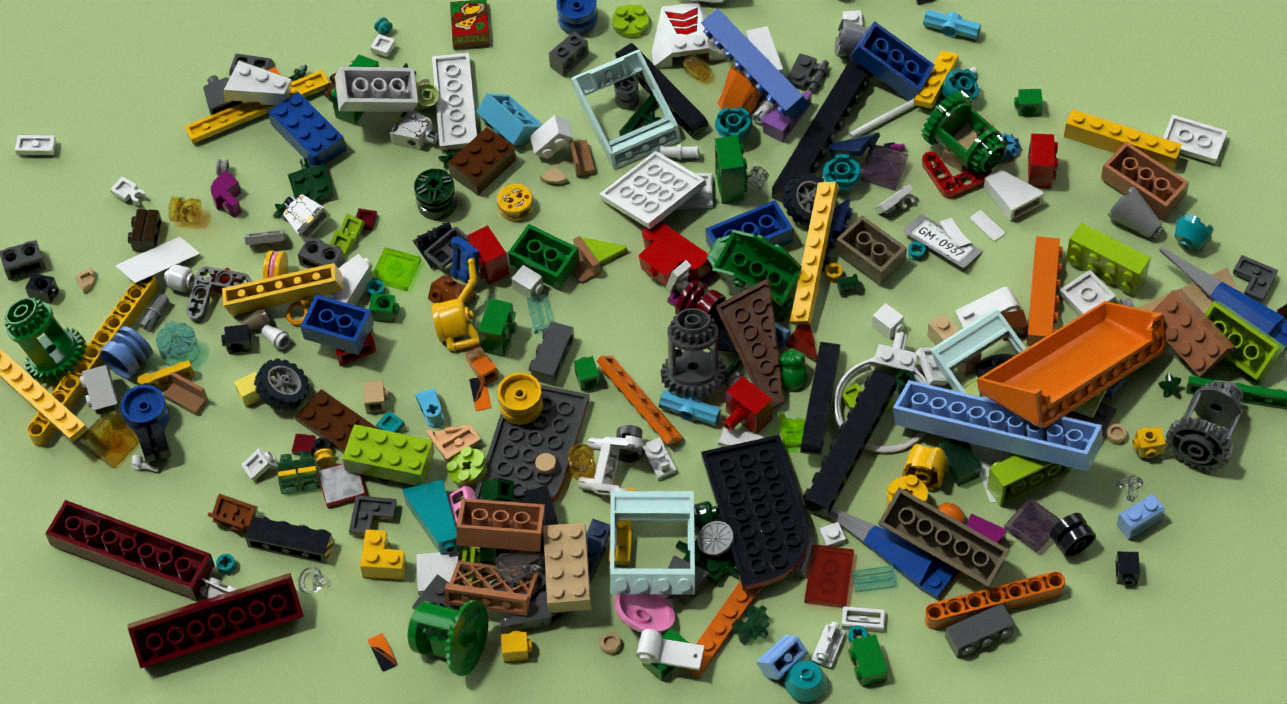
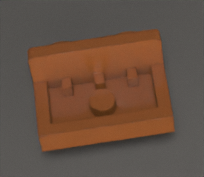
M443 275L431 283L428 299L434 303L458 299L466 285L458 283L452 277ZM472 290L464 304L475 299V291Z
M219 494L213 512H208L207 516L213 518L212 522L224 526L226 522L231 524V529L242 532L243 529L248 530L252 517H255L258 507Z

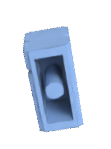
M1151 494L1145 500H1141L1120 513L1116 525L1126 538L1130 540L1161 521L1165 508Z
M784 635L756 663L765 677L779 680L808 651L799 637Z

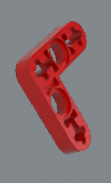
M926 152L922 156V167L941 195L947 199L955 198L984 185L985 178L992 173V170L988 172L980 171L978 173L974 169H969L956 176H952L937 153ZM942 172L945 174V177L938 178L935 174ZM969 179L971 183L966 185L961 180Z

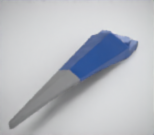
M1160 247L1159 251L1195 282L1213 301L1222 302L1284 345L1285 349L1282 353L1286 350L1287 321L1284 319V316Z
M832 508L828 516L835 522H839L843 528L876 552L919 590L936 599L941 597L959 572L879 526L835 508Z

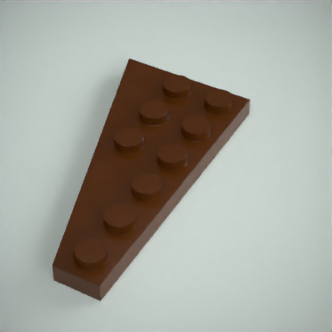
M767 278L715 307L752 384L772 398V409L784 404L785 400L770 280Z

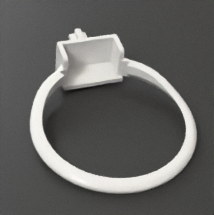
M896 332L892 347L878 344L876 355L873 358L855 365L842 377L836 388L833 404L835 418L839 427L844 423L840 406L845 387L854 377L872 370L871 366L876 368L877 364L909 371L914 376V382L929 385L924 376L915 367L917 353L904 350L907 335L904 332ZM919 431L912 439L903 444L877 446L867 443L865 449L878 453L902 451L916 444L926 432Z

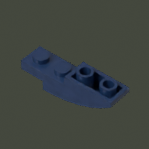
M846 199L834 209L822 267L823 272L825 266L830 264L832 255L829 253L830 249H834L836 239L848 229L846 222L847 219L851 220L853 208H850V200Z
M592 519L587 531L590 583L606 550L605 546L610 536V524L596 519Z

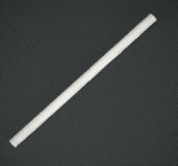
M975 67L969 69L974 74L978 73ZM914 99L849 133L850 138H856L915 107Z

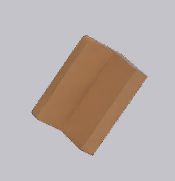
M573 139L570 140L568 146L576 177L595 174L587 139L573 142Z
M578 236L573 239L574 246L578 247L580 260L572 273L579 283L582 284L601 274L599 261L583 239Z
M172 372L170 376L173 383L163 394L164 398L197 416L208 402L205 389Z

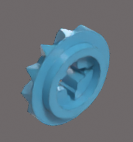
M1004 132L1001 138L1006 141L1008 146L1002 159H1011L1019 153L1021 144H1019V139L1015 138L1013 134L1007 135Z

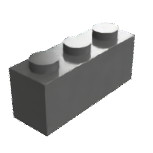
M551 321L549 327L544 329L543 341L536 348L535 360H531L529 371L532 376L537 378L538 382L554 386L574 340V328Z
M1003 603L947 627L945 639L956 658L968 656L978 648L989 647L996 640L1009 638L1014 631L1015 623Z

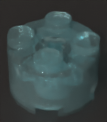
M170 321L158 332L156 337L157 348L163 362L171 367L178 362L187 360L193 363L198 357V341L191 326L181 322Z

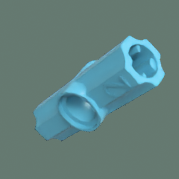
M927 10L923 20L924 26L939 29L948 37L960 35L976 40L981 29V24L965 20L955 12H950L946 15Z
M665 390L662 392L659 401V408L677 413L686 421H694L696 419L715 426L720 419L721 408L703 403L696 396L693 399L690 395L683 398L681 395L676 396L675 393Z

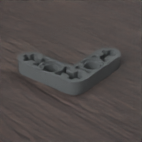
M202 267L199 269L186 308L189 319L194 322L204 319L213 288L222 289L233 285H240L244 280L247 283L253 282L250 276L245 273L213 267ZM207 273H209L211 277H207L205 280L203 276H206ZM223 276L230 277V281L227 284L220 283V279ZM200 290L206 291V295L203 298H197L196 294ZM195 302L199 303L198 310L200 313H196L194 316L192 311H196L197 304Z

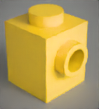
M512 631L511 633L501 634L504 662L529 660L528 652H532V641L527 639L526 632Z

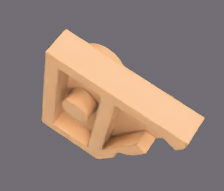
M462 425L457 428L446 427L443 431L433 432L432 429L426 431L428 438L433 441L434 446L447 463L452 461L464 447L474 448L482 443L481 438L471 425Z

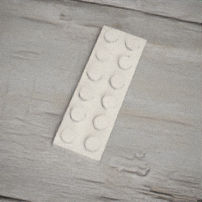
M469 53L433 56L434 86H436L439 93L436 110L440 151L464 148L477 136Z

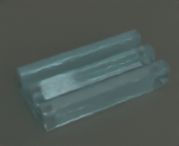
M546 294L527 298L534 334H537L538 331L544 332V329L548 328L552 321ZM540 300H543L548 324H544ZM532 302L536 304L540 321L539 326L536 323Z
M893 565L851 571L855 592L896 587ZM890 573V575H883V576H878V575H876V574ZM875 575V576H870V577H868V578H860V579H857V577H861V576Z

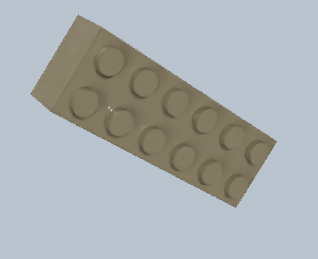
M898 488L878 522L880 527L987 588L991 587L1010 554L1009 549L901 488Z

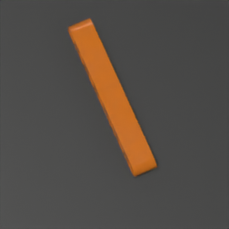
M1055 571L931 603L926 607L924 621L928 628L939 629L954 625L1003 603L1008 611L1054 599L1062 595L1065 577L1060 572ZM1051 583H1056L1059 586H1053ZM1032 588H1036V589H1038L1039 591L1035 592V591H1032L1031 589H1032ZM1015 593V594H1018L1019 596H1018V597H1014V596H1012L1011 594ZM991 599H997L999 602H993ZM971 604H977L979 607H972ZM951 609H956V610H958L959 612L954 613V612H951L950 610H951ZM935 614V615H938L939 617H938V618H932L930 615Z

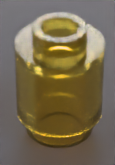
M696 55L688 56L683 62L684 71L698 80H706L712 71L709 64Z

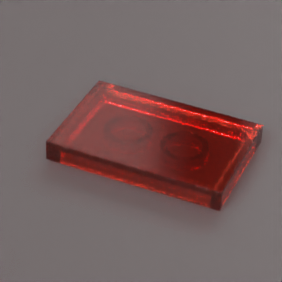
M813 544L804 603L840 608L846 607L854 549Z

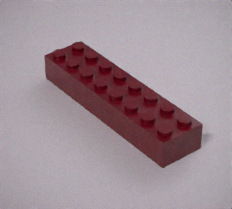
M67 500L63 502L45 533L51 546L195 600L200 593L201 586L206 583L202 578L208 579L215 566L210 553Z
M291 573L129 623L128 631L141 669L304 617Z

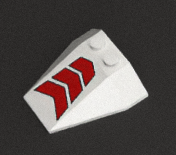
M699 2L662 7L651 51L653 64L657 68L672 67V57L708 53L709 62L728 60L723 53L725 50L723 48L719 50L713 43L714 39H709L703 33L705 28L701 22L708 16Z

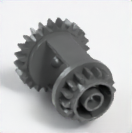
M695 308L685 309L673 317L674 320L671 321L668 327V359H665V363L662 364L661 381L664 383V388H669L670 393L675 391L676 396L683 394V398H685L687 395H690L693 399L695 395H698L699 398H702V394L710 396V391L716 393V388L721 389L722 384L725 383V364H722V359H718V327L714 323V319H711V315H708L705 311ZM710 347V352L707 353L703 351L704 349Z
M1219 381L1211 382L1210 384L1206 383L1205 386H1202L1194 393L1181 420H1175L1174 424H1171L1166 434L1167 439L1165 442L1169 443L1168 449H1173L1171 454L1178 455L1177 460H1184V465L1190 463L1191 468L1198 466L1200 471L1203 467L1207 471H1210L1211 468L1217 471L1218 467L1222 469L1224 465H1227L1233 453L1230 439L1243 412L1242 402H1240L1241 396H1239L1234 387ZM1193 411H1195L1197 415L1200 416L1202 419H1199L1198 417L1196 419H1192L1191 415Z

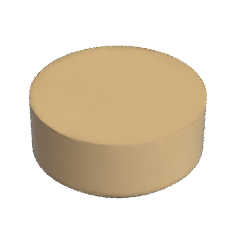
M1121 424L1110 425L1106 432L1107 440L1114 445H1120L1125 442L1127 437L1126 428Z
M549 453L540 454L535 460L537 471L541 474L552 473L556 468L555 457Z
M606 633L600 639V648L605 654H616L621 648V639L615 633Z

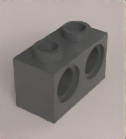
M575 31L549 52L550 67L564 77L589 55L588 41Z
M308 237L298 253L300 265L309 269L335 263L340 268L345 262L344 253L340 247L336 245L331 246L320 239H313L311 237Z
M37 240L28 241L0 251L1 261L8 280L46 268Z

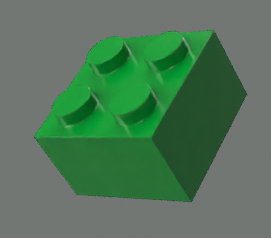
M489 299L478 328L479 343L484 353L504 357L506 350L510 349L511 335L515 334L517 329V322H515L516 312L513 311V303Z

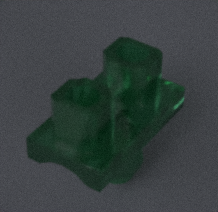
M750 605L745 611V617L748 620L743 622L741 619H736L732 623V630L738 635L739 641L743 645L751 638L757 639L759 636L766 638L769 635L766 629L770 625L767 622L769 617L766 614L767 608L763 605L760 608Z

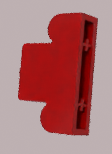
M662 221L651 229L645 227L642 230L645 250L639 254L641 269L650 278H655L666 286L672 271L685 260L691 264L688 272L690 274L688 280L691 281L701 280L713 269L710 261L707 259L708 253Z

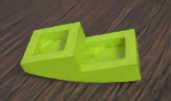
M346 214L340 230L335 231L330 245L340 247L343 250L344 256H346L360 235L365 221Z

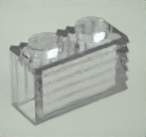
M511 550L507 553H502L495 558L496 572L510 584L516 583L520 579L523 580L524 577L526 578L544 569V553L541 551Z

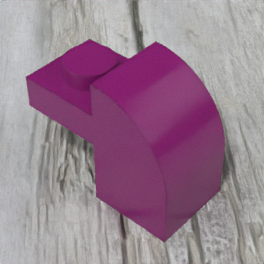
M225 171L211 185L214 205L217 210L223 207L226 212H231L235 217L242 213L239 201L235 199L241 193L239 182L228 171Z

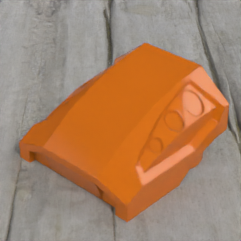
M733 66L728 72L721 97L717 103L721 110L725 107H729V109H739L738 107H742L752 117L761 98V93L756 88L755 81L751 83L743 73L736 70Z

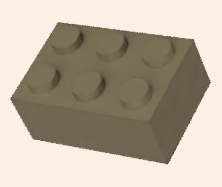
M863 215L836 239V253L880 285L906 261L907 247Z

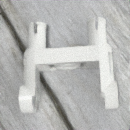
M607 436L603 439L590 437L587 441L593 442V444L587 443L588 450L600 451L594 478L580 477L578 481H583L584 483H578V488L580 490H593L596 494L610 496L611 491H630L619 488L618 485H612L620 449H641L643 439L634 436H626L625 438Z

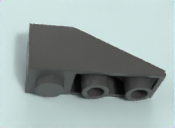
M547 590L545 592L542 591L529 603L527 616L514 614L506 617L501 622V634L511 633L512 631L528 632L550 627L563 618L566 612L549 613Z

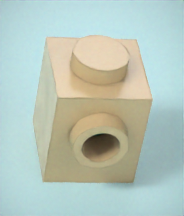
M371 380L363 383L366 413L386 411V400H389L388 388H384L383 380Z

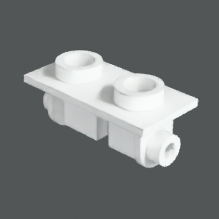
M211 577L210 580L202 578L206 584L201 586L199 592L204 597L212 598L237 590V588L228 585V588L221 586L222 581Z
M832 622V624L825 625L811 661L829 668L832 667L846 631L839 628V623Z

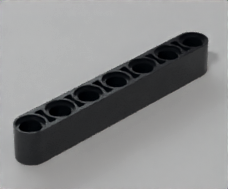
M630 43L615 52V57L617 59L639 49L633 43ZM641 52L676 122L691 137L708 128L709 124L705 116ZM643 73L634 75L638 83L650 95L654 96Z
M820 341L800 453L821 456L839 360L840 344Z

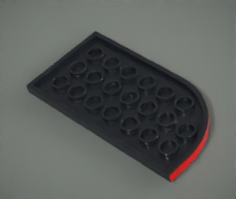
M780 435L702 451L701 458L721 522L728 524L734 533V541L730 551L742 590L766 586L785 578L797 568L804 558L809 544L810 530L808 518Z

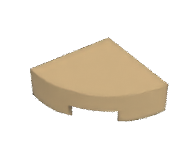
M556 166L540 175V179L547 184L558 183V185L567 182L565 175Z
M93 268L75 276L84 293L89 291L95 283Z

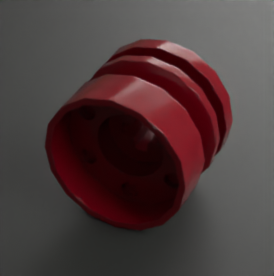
M693 280L682 292L676 305L675 314L677 315L685 309L695 308L705 311L711 317H720L715 306L726 301V296L714 289L709 291L707 285H702L700 281Z

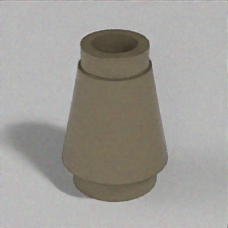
M264 308L262 310L258 309L240 323L241 325L248 324L250 331L268 325L271 323V319Z

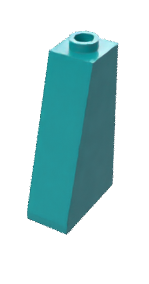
M443 480L402 489L407 507L439 553L445 554L460 550V546L457 545L456 527Z

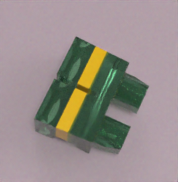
M309 450L302 451L299 460H293L291 454L281 455L280 463H277L281 494L300 491L299 482L302 491L320 488L316 463Z

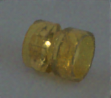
M173 196L169 203L170 221L182 222L185 220L187 223H199L202 210L201 200L197 198L185 200L184 197Z
M586 444L572 446L568 452L571 476L576 480H579L580 477L591 478L595 473L594 451Z

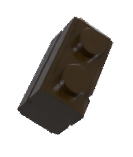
M137 209L136 215L132 216L131 227L133 229L132 232L128 233V243L131 244L133 251L146 252L157 246L162 222L158 210Z

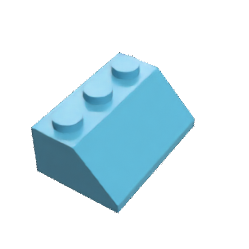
M487 93L476 111L485 123L493 126V130L503 135L506 141L513 146L527 144L531 141L530 136L543 125L507 94Z

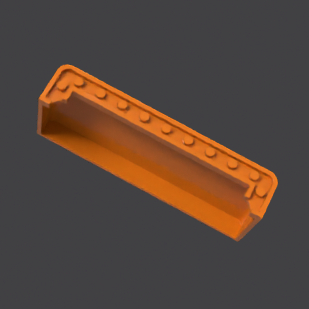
M1104 301L977 379L978 390L982 395L1034 426L1046 428L1160 355L1164 351L1166 344L1163 314Z

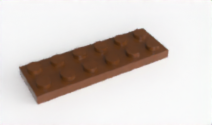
M322 389L295 415L297 422L320 438L329 439L331 445L343 454L354 424L379 429ZM379 478L380 480H382V481H383L384 483H386V484H387V482L389 481V480H387V479Z

